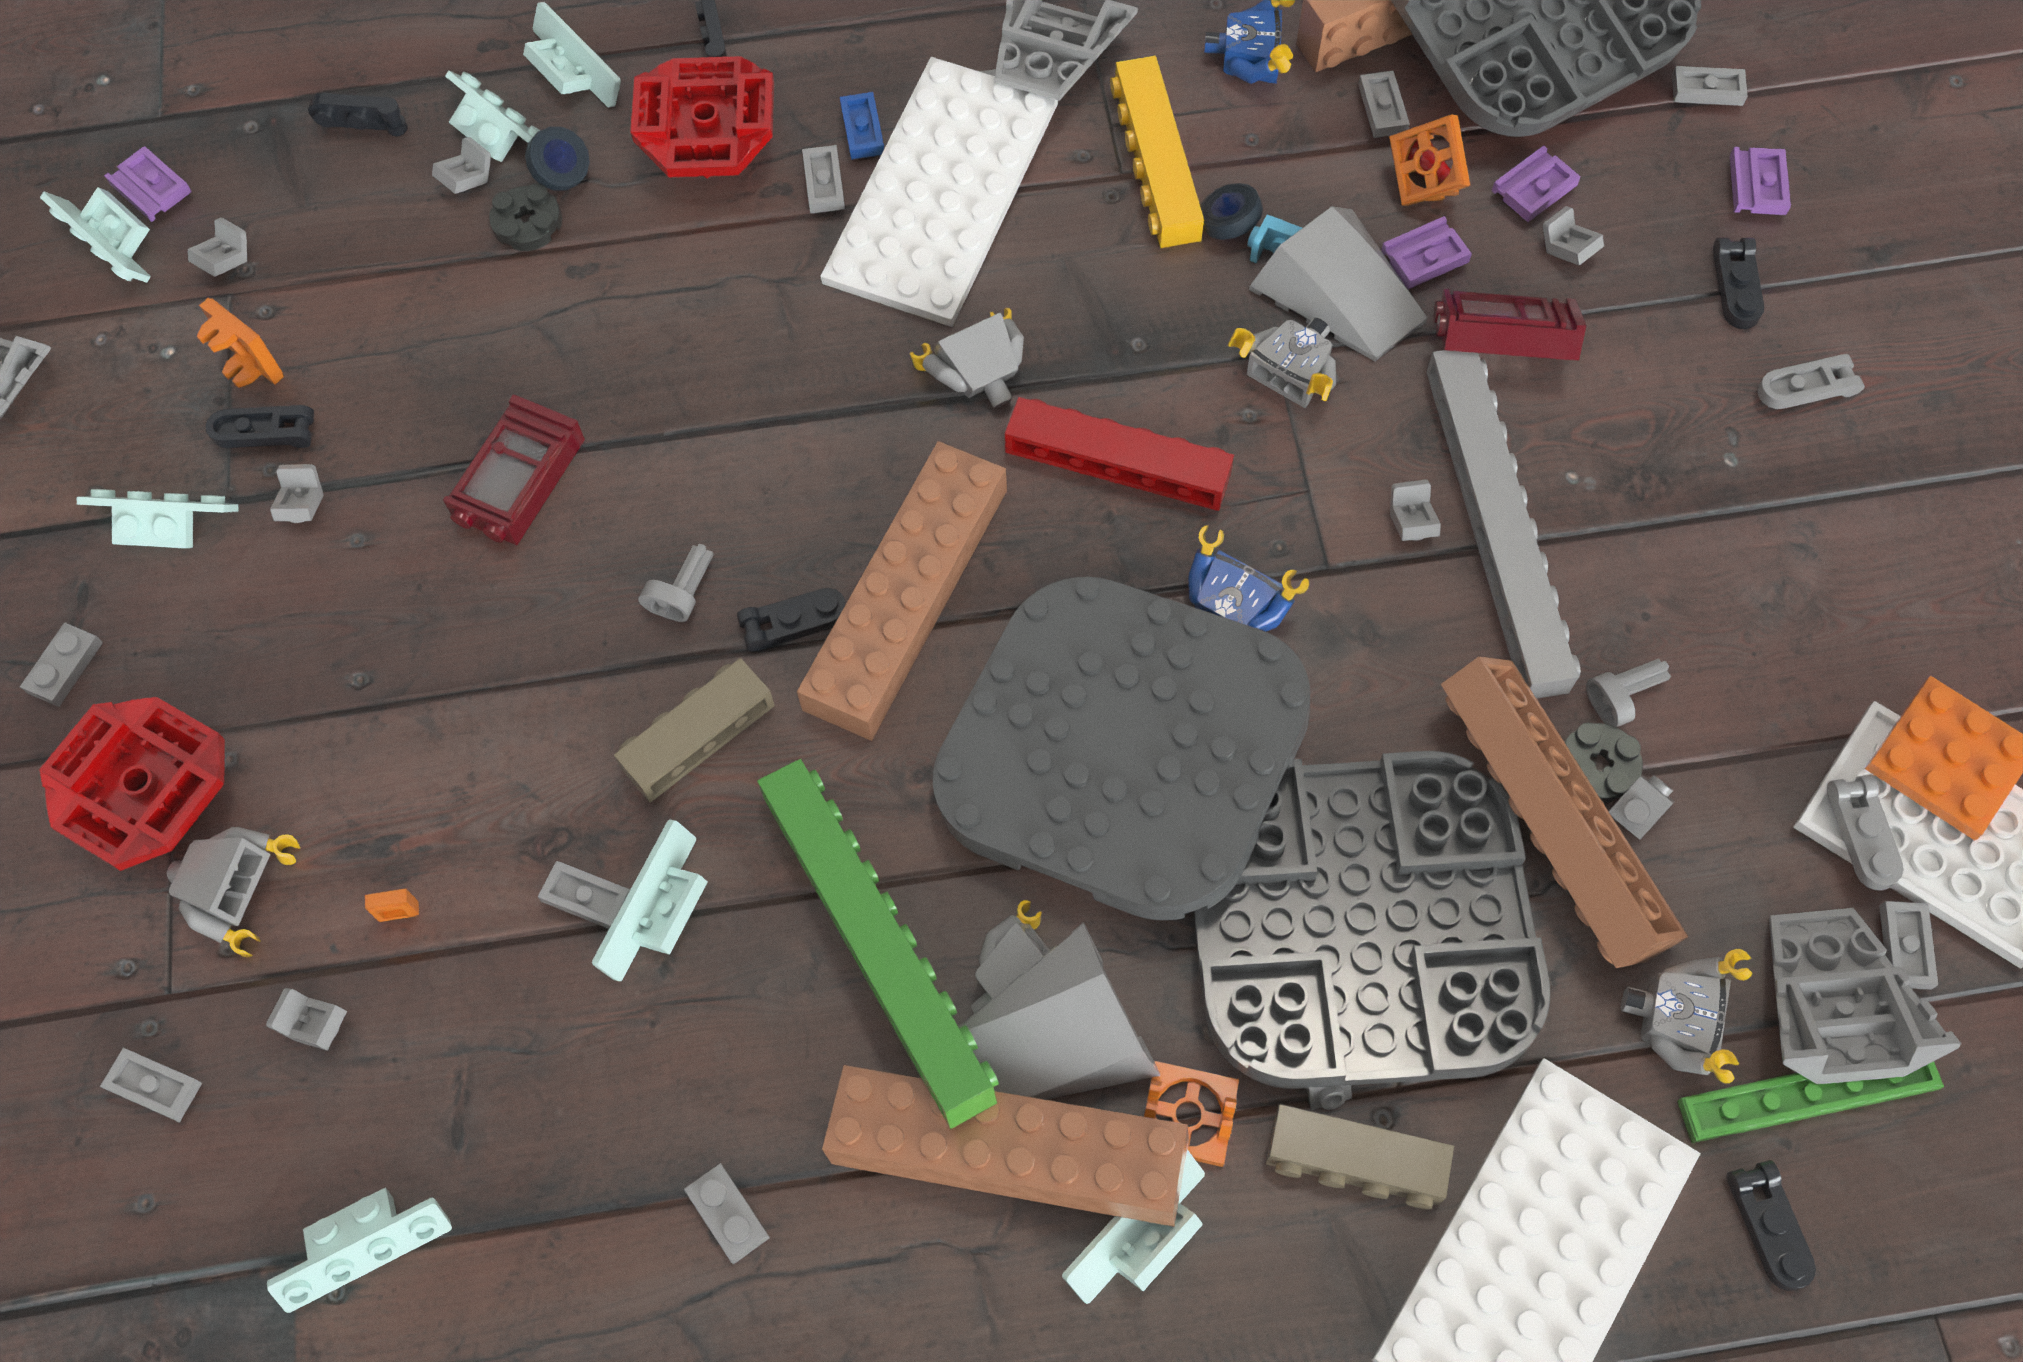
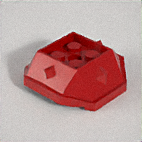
M742 56L673 58L658 65L649 73L643 72L634 77L630 131L633 142L668 177L704 176L708 179L710 176L739 175L773 137V73L765 68H759L756 64Z
M158 697L134 699L117 704L112 702L93 704L39 769L42 786L45 788L50 827L119 871L171 852L224 785L225 739L218 732ZM147 781L145 786L138 790L139 786L143 782Z

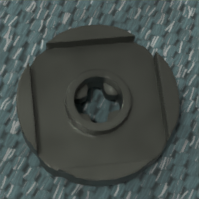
M542 184L521 186L507 192H499L492 199L493 207L489 215L492 230L499 242L512 245L514 250L531 251L547 245L552 240L551 235L555 232L556 228L559 231L562 226V214L555 197ZM531 214L528 222H523L520 218L523 215Z
M1583 723L1564 742L1603 804L1613 802L1616 798H1621L1642 774L1643 760L1640 754L1641 745L1639 741L1617 727L1602 723ZM1603 756L1609 762L1610 767L1606 766L1603 771L1595 769L1596 763L1591 761L1590 757Z

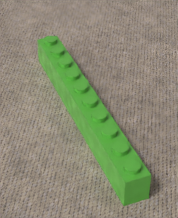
M799 759L757 780L768 808L949 1128L952 1129L997 1104L993 1087L999 1085L993 1069L987 1061L979 1063L973 1053L978 1047L970 1030L966 1025L959 1028L952 1016L956 1015L957 1011L946 991L938 993L932 982L937 980L931 964L926 957L919 960L913 951V948L917 947V943L907 924L899 927L893 917L898 914L892 898L887 891L880 894L875 884L879 882V879L869 860L862 863L856 854L861 851V848L853 832L850 829L844 832L839 825L843 818L834 800L830 799L826 802L821 793L825 791V787L817 771L814 769L808 772L802 760Z

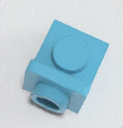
M1267 214L1261 227L1254 226L1248 239L1247 246L1252 248L1250 261L1257 263L1264 248L1274 253L1283 242L1301 230L1302 227Z

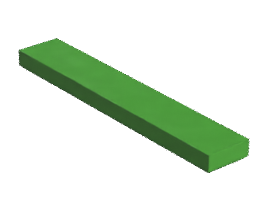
M1933 1061L1904 1077L1816 1084L1799 1073L1687 1096L1680 1098L1677 1102L1691 1143L1932 1092L1943 1088L1944 1085Z

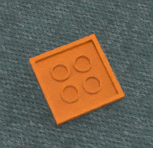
M1930 675L1864 769L1975 841L1983 835L2023 773V734Z

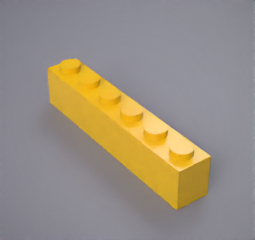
M1150 56L1116 62L1115 77L1110 78L1111 93L1113 99H1119L1120 104L1117 107L1120 125H1126L1127 131H1125L1126 147L1128 152H1134L1135 156L1133 158L1134 176L1136 180L1141 179L1143 185L1140 187L1141 201L1143 207L1149 206L1151 213L1148 214L1151 235L1157 234L1160 248L1202 241L1204 218L1157 57Z

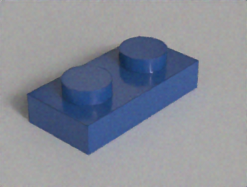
M873 92L839 97L851 160L882 155L884 143Z

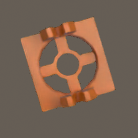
M1451 114L1389 136L1400 199L1403 206H1409L1422 201L1443 200L1445 196L1459 195V189L1470 186L1458 115ZM1434 135H1441L1450 143V147L1438 150L1431 146L1430 140L1434 139ZM1418 140L1419 149L1416 151L1414 158L1407 161L1411 147ZM1431 150L1435 155V163L1430 170L1424 171L1420 166V157L1423 152ZM1452 159L1453 165L1450 174L1438 185L1437 170L1442 162ZM1417 171L1424 175L1426 188L1416 185L1411 180L1409 173Z
M208 297L199 305L208 320L201 326L197 338L203 344L210 341L208 347L214 353L226 348L235 353L226 361L222 370L225 378L230 379L234 377L233 383L240 388L253 383L261 375L274 385L284 377V373L255 331L213 298L210 299Z
M1155 1061L1160 1076L1151 1078L1144 1117L1157 1119L1156 1115L1171 1118L1172 1122L1180 1123L1176 1117L1177 1108L1184 1103L1194 1104L1201 1113V1119L1196 1125L1188 1127L1189 1143L1187 1150L1198 1162L1223 1167L1228 1140L1233 1126L1232 1120L1237 1104L1236 1096L1239 1079ZM1180 1082H1188L1185 1097L1179 1099L1175 1104L1158 1101L1160 1096L1170 1086ZM1201 1085L1207 1087L1216 1096L1221 1108V1114L1205 1111L1203 1104L1198 1100ZM1203 1125L1218 1128L1217 1132L1207 1142L1197 1146H1189L1192 1132L1199 1130Z

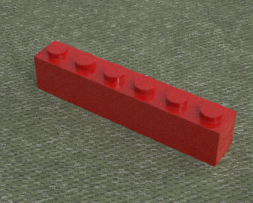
M1018 397L1005 431V453L1216 511L1220 510L1234 461L1233 454L1226 453L1217 447L1207 448L1192 444L1180 437L1170 438L1155 434L1146 428H1133L1118 424L1109 418L1099 419L1084 415L1076 409L1058 408L1047 405L1039 399L1029 400Z

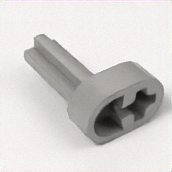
M693 545L673 585L658 580H648L638 598L639 603L654 614L678 622L687 621L696 603L693 595L714 555L713 552L706 550L705 545Z
M1656 659L1618 675L1606 672L1593 677L1586 684L1588 698L1605 724L1616 728L1629 723L1635 718L1634 703L1629 695L1669 680L1671 678L1667 671L1669 665L1666 661L1661 662L1660 659Z

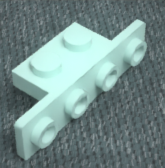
M545 2L537 3L533 31L541 40L525 43L523 55L561 94H570L590 89L608 108L615 107L620 89V78Z
M448 70L445 77L466 93L449 123L466 137H471L490 152L493 159L502 162L518 135L528 143L540 131L532 125L530 128L524 124L526 118L514 109L508 107L506 110L501 105L504 100L487 89L482 91L479 88L482 83L472 75L463 71L460 76ZM552 146L546 150V153L552 156L556 152V149Z
M97 187L82 212L66 199L45 191L42 193L40 198L51 207L49 212L57 219L68 223L71 226L69 231L73 235L88 242L92 246L90 251L93 254L110 262L113 265L111 270L116 275L127 281L135 278L146 283L151 276L132 259V256L150 229L111 193Z
M91 489V496L77 497L78 505L112 506V544L193 548V511H238V504L225 503V496L201 495V502L188 501V494L164 493V500L152 499V492L127 491V498L115 497V490Z
M669 819L592 960V964L613 980H623L640 946L670 955L708 882L699 874L681 870L696 842V837L675 820Z
M1188 1150L1175 1227L1115 1216L1063 1272V1279L1086 1304L1096 1297L1117 1272L1144 1291L1203 1225L1195 1213L1180 1204L1205 1175Z
M385 1187L304 1228L308 1260L268 1280L267 1289L283 1310L290 1313L449 1232L452 1229L451 1222L434 1198H429L397 1215L394 1199Z

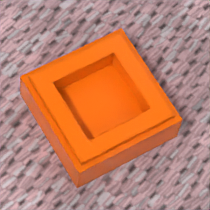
M406 888L365 895V909L379 922L419 915V902Z

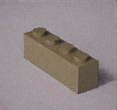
M740 658L733 664L721 667L714 675V678L702 688L691 690L684 697L682 703L672 711L664 712L653 720L651 727L639 736L627 739L620 746L619 751L614 754V757L621 770L651 803L772 709L775 704L771 692Z
M1280 1104L1275 1113L1266 1164L1276 1166L1275 1172L1284 1176L1300 1178L1301 1174L1305 1173L1319 1177L1318 1182L1325 1186L1344 1188L1346 1183L1362 1187V1193L1370 1197L1387 1199L1389 1194L1406 1198L1405 1203L1409 1206L1420 1209H1432L1433 1205H1440L1447 1197L1454 1146Z

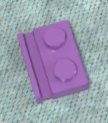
M145 146L117 166L119 170L113 175L109 173L104 175L109 184L151 222L156 219L154 215L159 211L166 212L192 192L183 179Z
M1542 146L1496 180L1492 192L1494 194L1497 192L1504 197L1503 201L1529 222L1575 188L1581 176L1556 155L1550 156L1547 153V148Z
M1734 147L1730 154L1734 212L1740 213L1741 209L1750 210V213L1786 215L1791 207L1786 150L1749 148L1748 151H1740L1739 147Z
M1445 216L1383 243L1382 253L1388 256L1390 259L1389 263L1407 289L1469 263L1472 253L1453 228L1450 229L1446 224L1447 219Z

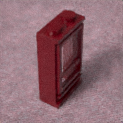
M1443 289L1442 301L1435 302L1433 323H1437L1436 336L1442 338L1444 350L1580 360L1587 325L1576 299L1566 298V303H1559L1556 298H1552V302H1548L1547 298L1463 291H1453V294L1450 295L1449 289Z
M513 394L509 400L510 405L449 497L445 496L443 501L451 514V520L457 525L466 529H470L472 526L481 530L493 541L502 543L505 540L517 546L580 449L585 438L577 420Z

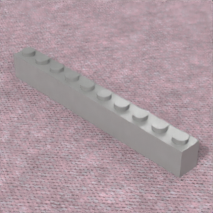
M1447 350L1432 352L1426 373L1511 661L1517 667L1536 699L1568 694L1580 677V663L1577 656L1572 655L1568 644L1570 637L1567 622L1561 620L1557 609L1559 605L1558 592L1554 585L1550 586L1548 580L1547 557L1543 551L1540 552L1536 541L1538 537L1537 525L1533 518H1529L1526 509L1527 493L1523 485L1519 486L1516 457L1513 453H1509L1506 444L1507 429L1505 423L1499 421L1496 412L1498 405L1496 393L1494 390L1489 389L1487 383L1488 369L1486 361L1480 359L1478 353Z

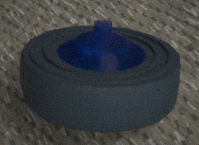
M547 127L538 131L528 142L525 154L526 165L533 179L553 191H566L577 186L586 176L590 163L588 150L583 140L573 131L564 127Z
M1243 183L1228 184L1216 189L1200 205L1204 218V231L1212 238L1220 240L1233 239L1247 233L1258 223L1263 212V206L1256 189L1249 184Z

